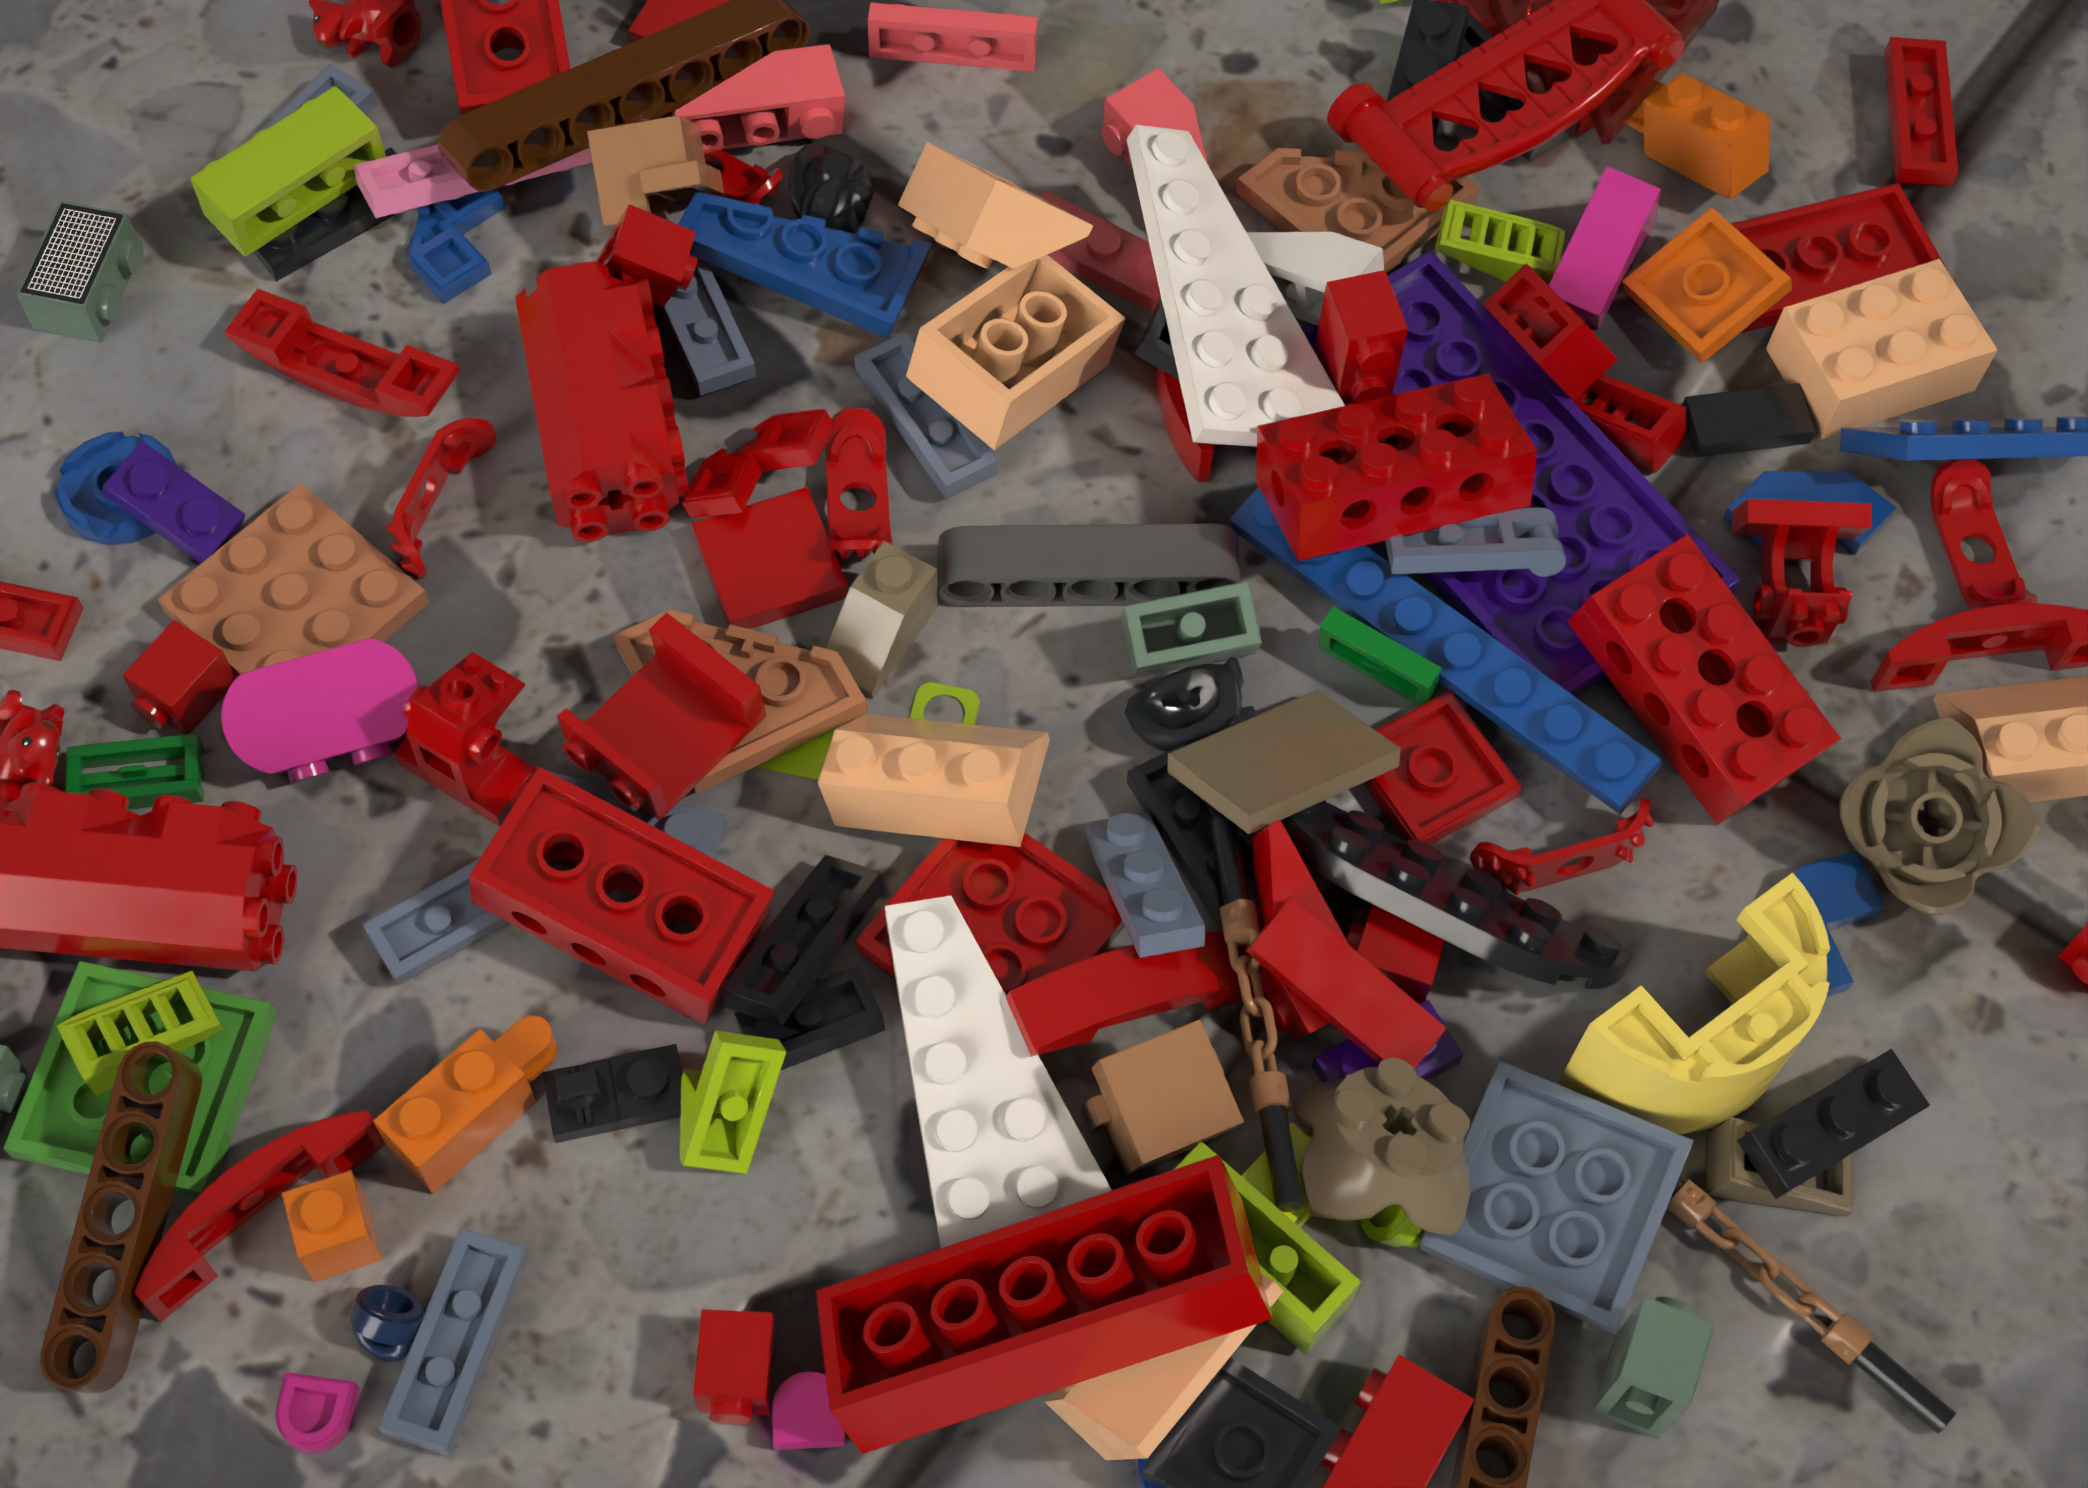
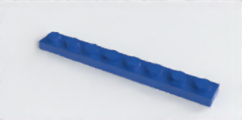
M1259 487L1229 519L1231 528L1237 534L1343 612L1442 668L1439 675V682L1619 815L1660 769L1661 758L1406 574H1391L1389 562L1366 545L1298 561Z

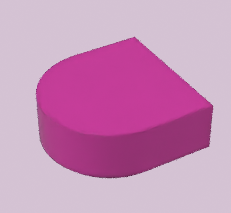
M806 1371L794 1374L786 1379L779 1386L773 1399L774 1450L846 1447L845 1431L829 1409L826 1375Z
M285 1372L275 1411V1421L279 1433L291 1447L303 1453L318 1454L334 1448L345 1438L350 1429L360 1387L354 1381Z

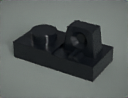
M677 1044L543 1072L552 1134L555 1142L559 1143L681 1117L682 1069Z

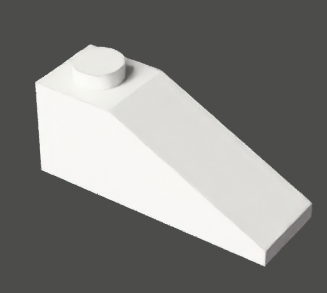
M1246 232L1294 317L1315 325H1319L1327 282L1384 270L1383 248L1335 232Z

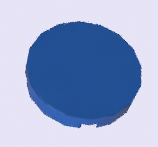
M123 431L108 432L83 442L66 457L60 468L62 476L58 482V487L55 485V498L68 525L82 537L106 545L134 543L156 533L102 494L105 482L141 441H144L176 464L170 450L153 436L138 433L140 437L124 436Z

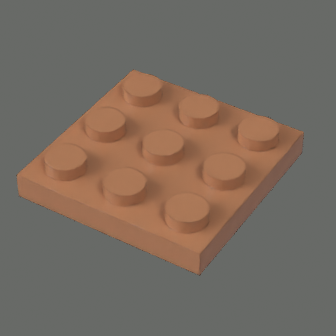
M301 483L158 599L164 613L172 620L179 622L223 650L236 677L244 672L368 638L384 642L429 604L425 589Z

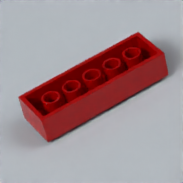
M1220 1155L816 1290L829 1409L862 1454L1273 1319L1244 1204Z

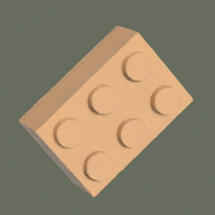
M1045 255L1016 269L1007 267L919 329L906 377L988 446L996 450L1108 366L1126 318L1051 257Z
M1940 259L1784 307L1766 347L1786 384H1800L1815 432L1820 441L1841 434V427H1864L1975 391L1998 351Z

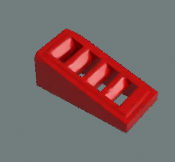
M1602 374L1574 400L1575 404L1629 461L1650 472L1657 473L1685 440L1686 407L1608 375ZM1594 392L1599 397L1590 406L1583 403ZM1612 405L1617 408L1612 414L1606 413ZM1635 419L1637 421L1636 424L1630 423L1631 420Z

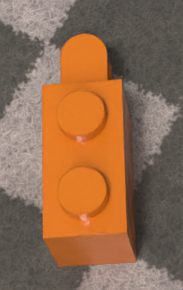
M1683 72L1666 85L1650 77H1636L1626 83L1625 98L1631 102V105L1625 111V121L1628 126L1644 134L1645 156L1729 200L1769 171L1771 116Z
M535 1015L523 1017L494 1042L481 1029L477 1030L373 1120L387 1148L431 1194L436 1192L536 1103L529 1084L555 1061L558 1053L557 1044L549 1023L544 1018Z

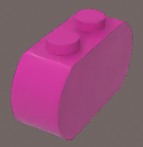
M368 638L241 673L233 681L225 695L221 713L222 728L229 746L243 762L259 771L279 775L287 772L290 783L329 773L326 764L328 760L351 754L354 765L392 755L389 743L403 740L407 736L408 720L403 716L404 707L411 694L421 685L414 668L398 650L383 641Z

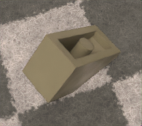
M883 541L851 585L826 649L839 653L862 694L871 699L874 698L938 607L937 568Z

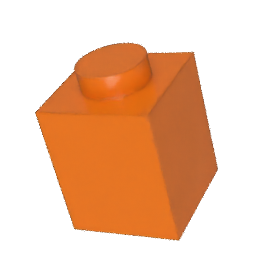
M351 1170L282 1192L297 1257L314 1282L383 1260L367 1197Z

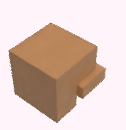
M680 115L587 131L603 227L614 229L629 204L669 220L666 202L672 203L693 198L696 192L710 195L724 194L720 170L705 164L699 125Z
M1200 1019L1098 1060L1092 1067V1070L1102 1093L1089 1098L1080 1107L1090 1132L1106 1127L1126 1176L1195 1148L1201 1141L1205 1144L1224 1136L1244 1123L1224 1076V1070Z

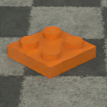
M1712 207L1622 280L1624 292L1701 364L1792 290L1791 278Z

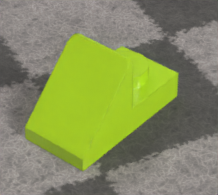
M715 1030L703 1070L684 1068L681 1077L680 1161L683 1166L748 1173L786 1055V1050L778 1039Z

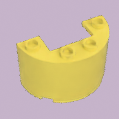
M1794 873L1789 874L1741 911L1736 921L1745 929L1748 936L1744 941L1710 965L1704 972L1733 1005L1692 1036L1688 1037L1641 985L1588 1025L1558 1084L1677 1134L1699 1132L1719 1126L1730 1117H1737L1753 1105L1770 1086L1814 1025L1826 1000L1830 984L1827 982V954L1830 951L1827 931L1814 900Z

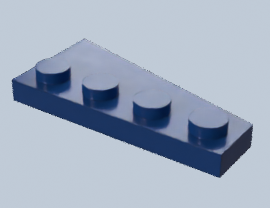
M701 192L694 194L678 225L696 232L690 255L889 339L927 261L932 246L931 242L912 239L910 246L883 240L884 232L860 227L858 234L825 227V219L802 215V219L796 220L775 217L770 207Z
M2057 417L2056 427H2042L2043 419L2005 418L2004 427H1990V420L1952 419V427H1937V421L1899 420V427H1841L1840 451L1905 461L2088 456V417Z

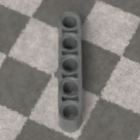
M1222 524L959 526L945 530L938 539V594L945 603L957 607L1127 606L1241 583L1237 532L1231 527Z

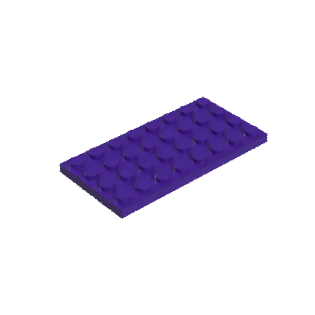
M1431 250L1388 275L1408 327L1393 395L1453 382L1463 378L1489 374L1537 449L1531 506L1525 508H1547L1554 513L1559 532L1556 539L1563 545L1566 558L1564 568L1559 573L1548 577L1537 576L1530 569L1423 573L1458 613L1577 697L1607 677L1567 622L1591 595L1687 534L1732 593L1736 591L1741 581L1737 574ZM1308 322L1301 326V329L1314 350L1318 325Z

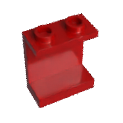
M667 612L649 628L656 655L585 722L567 708L557 715L566 741L562 744V749L569 759L586 773H590L595 768L610 781L608 783L609 789L622 804L632 811L642 807L658 821L682 800L767 716L760 685Z

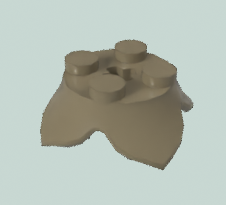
M1949 716L1929 721L1908 731L1895 743L1886 759L1880 765L1864 768L1852 777L1841 796L1839 804L1840 818L1844 830L1855 850L1865 858L1867 864L1872 869L1878 871L1886 887L1899 900L1920 912L1932 916L1946 914L1963 906L1973 895L1975 880L1984 873L2004 869L2020 859L2035 841L2043 827L2037 813L2025 795L2011 784L1990 779L1984 774L1982 770V750L1975 737ZM1924 805L1928 806L1929 817L1939 819L1940 828L1928 832V834L1924 832L1923 826L1919 825L1917 820V813L1924 811Z
M1386 1058L1380 1062L1378 1067H1366L1347 1075L1343 1079H1335L1313 1085L1300 1092L1295 1100L1294 1113L1302 1126L1313 1128V1136L1302 1156L1300 1174L1310 1216L1352 1221L1371 1218L1390 1204H1398L1402 1206L1409 1221L1422 1230L1449 1236L1456 1235L1465 1218L1470 1198L1469 1174L1463 1146L1464 1137L1470 1127V1120L1460 1107L1452 1104L1440 1089L1419 1077L1409 1063L1399 1058Z

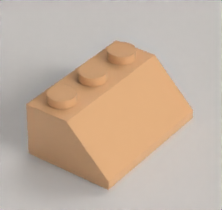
M929 142L926 143L898 203V206L916 216L912 227L934 237V240L957 251L959 256L986 269H990L993 260L1016 269L1088 237L1093 228L1092 224L1031 191Z
M2088 676L1937 693L1933 700L1939 718L1949 716L1975 737L1982 750V770L1990 779L2011 784L2025 795L2029 803L2088 796Z
M864 714L835 729L818 785L834 825L838 827L1021 847L1050 738L1048 732Z
M1262 1275L1268 1303L1271 1307L1284 1290L1273 1280ZM1257 1324L1055 1390L1044 1402L1105 1460L1146 1459Z

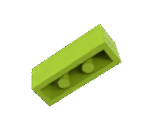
M335 85L320 96L305 102L298 110L268 129L261 130L252 139L219 160L212 161L203 170L190 177L204 216L244 257H247L356 186L355 164L383 158L386 155L378 127Z
M1201 1141L1175 1169L1216 1156L1217 1154ZM1222 1160L1243 1201L1261 1274L1273 1280L1284 1290L1270 1307L1273 1319L1268 1320V1322L1306 1356L1351 1306L1361 1281Z

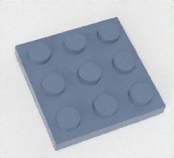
M1499 1060L1463 1144L1470 1182V1198L1465 1218L1455 1236L1425 1231L1420 1243V1250L1508 1289L1530 1287L1542 1293L1550 1302L1552 1308L1616 1335L1694 1140Z

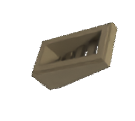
M1730 1117L1709 1132L1706 1139L1705 1193L1708 1195L1733 1201L1848 1216L1853 1213V1153L1824 1170V1190L1816 1188V1176L1778 1199H1775L1737 1141L1759 1127L1760 1124Z

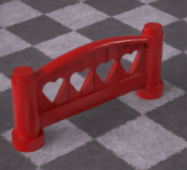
M1553 0L1548 5L1543 6L1525 19L1520 20L1502 33L1497 34L1479 47L1474 48L1456 61H1453L1387 102L1368 83L1362 82L1350 86L1331 105L1327 115V122L1344 142L1356 143L1416 207L1425 208L1426 211L1433 212L1444 206L1452 196L1453 186L1449 182L1499 165L1551 140L1597 108L1626 81L1640 64L1646 61L1649 65H1657L1660 69H1665L1674 64L1682 55L1685 43L1681 39L1680 31L1646 0ZM1576 34L1609 42L1616 49L1609 54H1599L1598 60L1592 65H1579L1573 60L1571 35ZM1531 62L1563 70L1570 74V78L1563 82H1554L1552 88L1544 94H1535L1527 88L1525 63ZM1484 90L1517 98L1523 101L1525 105L1518 110L1507 111L1504 119L1499 122H1487L1480 114L1479 91ZM1437 118L1476 129L1478 134L1471 139L1460 140L1458 147L1454 150L1441 151L1434 145L1432 120Z

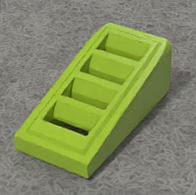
M1449 199L1444 205L1435 251L1505 282L1527 263L1548 284L1560 263L1566 231L1541 221ZM1463 226L1471 229L1469 240L1460 238ZM1485 236L1492 238L1491 246L1484 244ZM1508 246L1514 248V251L1507 250Z
M193 971L88 1009L56 1025L79 1073L96 1096L113 1088L118 1067L124 1055L134 1046L143 1042H160L182 1052L223 1030ZM183 998L194 1019L183 1025L180 1024L170 1005ZM157 1011L167 1031L154 1036L145 1017ZM131 1025L139 1042L126 1046L119 1031ZM105 1038L111 1053L98 1057L93 1044Z

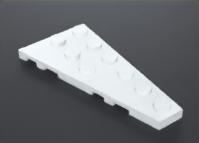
M1135 125L1126 140L1193 442L1257 447L1258 425L1345 406L1189 131Z
M952 896L885 906V918L940 1248L1112 1191L1038 1055L1031 1057L1008 1005L1006 995Z

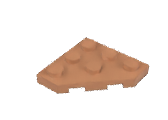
M1277 148L1241 175L1237 180L1236 193L1282 232H1335L1383 248L1384 270L1386 273L1390 272L1439 232L1444 206L1436 211L1428 212L1425 208L1416 207L1364 151L1335 150L1334 157L1301 156V149ZM1465 176L1449 182L1453 186V193L1450 199L1472 205L1477 202L1480 187Z
M668 609L613 635L616 648L631 676H633L656 655L649 628L667 612L760 685L767 716L693 788L696 795L868 713L867 701L837 651L814 645L811 651L779 643L778 636L729 624L727 629L696 622L694 615Z

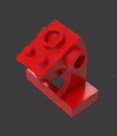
M1747 499L1732 510V535L1762 536V584H1757L1754 590L1753 616L1756 621H1763L1765 637L1768 641L1788 642L1797 647H1808L1818 643L1827 644L1836 626L1845 623L1852 591H1847L1845 587H1835L1833 559L1836 539H1855L1871 529L1872 504ZM1784 561L1810 562V593L1802 592V589L1787 590L1784 579Z
M472 651L431 685L418 687L407 700L403 711L404 718L408 720L407 738L394 752L398 764L500 827L536 771V767L499 745L502 732L495 727L505 710L523 690L525 683Z

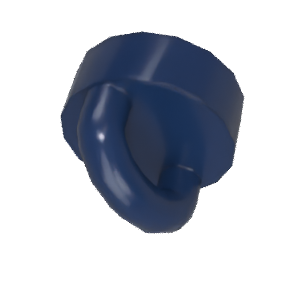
M373 1285L364 1288L357 1294L350 1323L353 1326L354 1336L358 1343L371 1356L385 1362L401 1361L408 1355L426 1308L416 1295L403 1288L391 1285Z

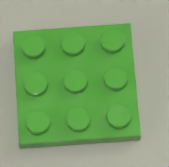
M79 961L3 1149L11 1158L89 1175L112 1089L99 1096L93 1093L79 1073L56 1025L83 1011L163 982L165 979ZM206 988L202 989L223 1030L181 1052L198 1065L202 1075V1086L174 1194L195 1199L218 1177L278 1014L271 1002ZM183 998L170 1004L181 1025L194 1020ZM157 1011L145 1017L154 1036L167 1031ZM131 1025L119 1031L126 1046L139 1042ZM105 1038L93 1044L98 1057L111 1053ZM170 1062L159 1065L152 1072L149 1078L151 1094L161 1092L168 1086L172 1078ZM151 1130L141 1133L134 1139L130 1151L134 1164L143 1161L149 1156L154 1142Z

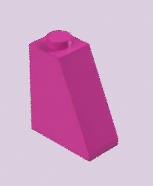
M1606 166L1548 285L1586 325L1597 330L1623 284L1622 280L1627 277L1654 227L1661 188L1609 166Z

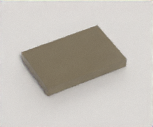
M1315 690L1168 753V773L1246 833L1251 834L1278 820L1287 818L1399 767L1400 747L1324 694Z

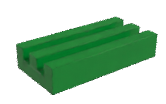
M1335 607L1331 608L1321 623L1318 648L1419 706L1432 700L1439 688V675L1442 671L1440 666Z
M198 733L67 747L66 792L88 794L93 789L112 790L129 799L128 810L153 807L155 798L161 795L182 797L192 803L204 802V790L201 786V779H204V767L201 763V756H204V744ZM185 758V763L155 767L133 765L120 767L117 771L83 774V769Z

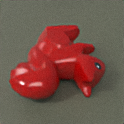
M323 0L309 1V6L314 12L313 29L317 42L325 48L340 47L349 43L347 54L351 58H356L363 54L375 43L380 46V58L383 64L392 68L420 42L421 19L420 14L415 9L414 0H348L343 4Z
M8 690L0 702L1 817H6L1 809L19 798L22 786L28 783H38V781L42 784L52 785L54 771L61 750L60 738L63 729L64 708L55 703L43 710L23 705L20 691Z

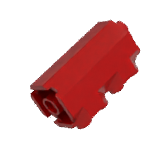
M596 261L546 269L535 278L537 289L527 297L524 288L514 297L556 521L558 525L571 528L572 537L575 540L585 543L601 540L606 535L628 531L659 530L669 523V510L679 503L680 497H685L686 493L690 491L684 464L685 458L681 436L674 416L675 411L669 379L666 376L663 364L664 357L659 331L655 325L653 315L654 309L648 279L635 280L633 276L621 272L623 280L621 281L609 275L608 266Z
M28 783L22 786L18 799L8 803L1 809L6 817L0 816V948L256 972L262 964L276 965L280 960L283 950L284 933L279 923L284 904H291L296 894L297 868L292 864H284L283 840L280 836L276 835L272 827L260 823L262 813L258 808L239 801H227L222 803L221 806L193 804L182 797L161 795L155 798L152 811L140 816L128 811L129 799L126 796L112 790L93 789L88 794L61 792L55 787L42 783Z

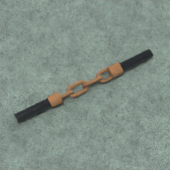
M1220 816L1211 821L1210 827L1224 906L1220 908L1224 939L1227 943L1231 967L1238 974L1241 997L1244 1003L1240 1012L1244 1048L1246 1053L1252 1058L1255 1074L1249 1079L1254 1113L1260 1116L1275 1206L1282 1212H1293L1303 1207L1287 1115L1291 1110L1286 1075L1277 1071L1273 1053L1277 1046V1032L1273 1009L1270 1002L1264 996L1261 974L1258 968L1260 963L1253 957L1251 958L1246 955L1239 957L1237 947L1251 944L1260 932L1256 904L1249 899L1237 825L1227 817ZM1249 974H1250L1251 980H1252L1254 998H1252V995H1251L1250 984H1249V978H1248V975H1249ZM1250 1014L1255 1017L1263 1015L1267 1043L1263 1040H1256L1254 1042ZM1263 1059H1265L1266 1062V1072L1264 1071Z
M1679 1177L1667 1207L1673 1215L1691 1230L1696 1229L1712 1244L1722 1248L1728 1256L1749 1274L1758 1279L1768 1292L1789 1310L1799 1314L1806 1323L1822 1335L1821 1342L1848 1365L1853 1361L1934 1432L1939 1434L1956 1415V1412L1871 1340L1874 1336L1849 1314H1840L1823 1298L1816 1295L1815 1291L1786 1265L1776 1261L1768 1251L1747 1233L1739 1229L1731 1218L1716 1207V1201L1690 1179L1685 1182ZM1709 1215L1726 1228L1721 1232L1720 1236L1704 1223ZM1740 1242L1763 1261L1759 1267L1735 1248ZM1778 1274L1782 1275L1803 1293L1798 1297L1797 1302L1773 1282ZM1816 1308L1833 1320L1829 1327L1812 1314L1816 1311Z

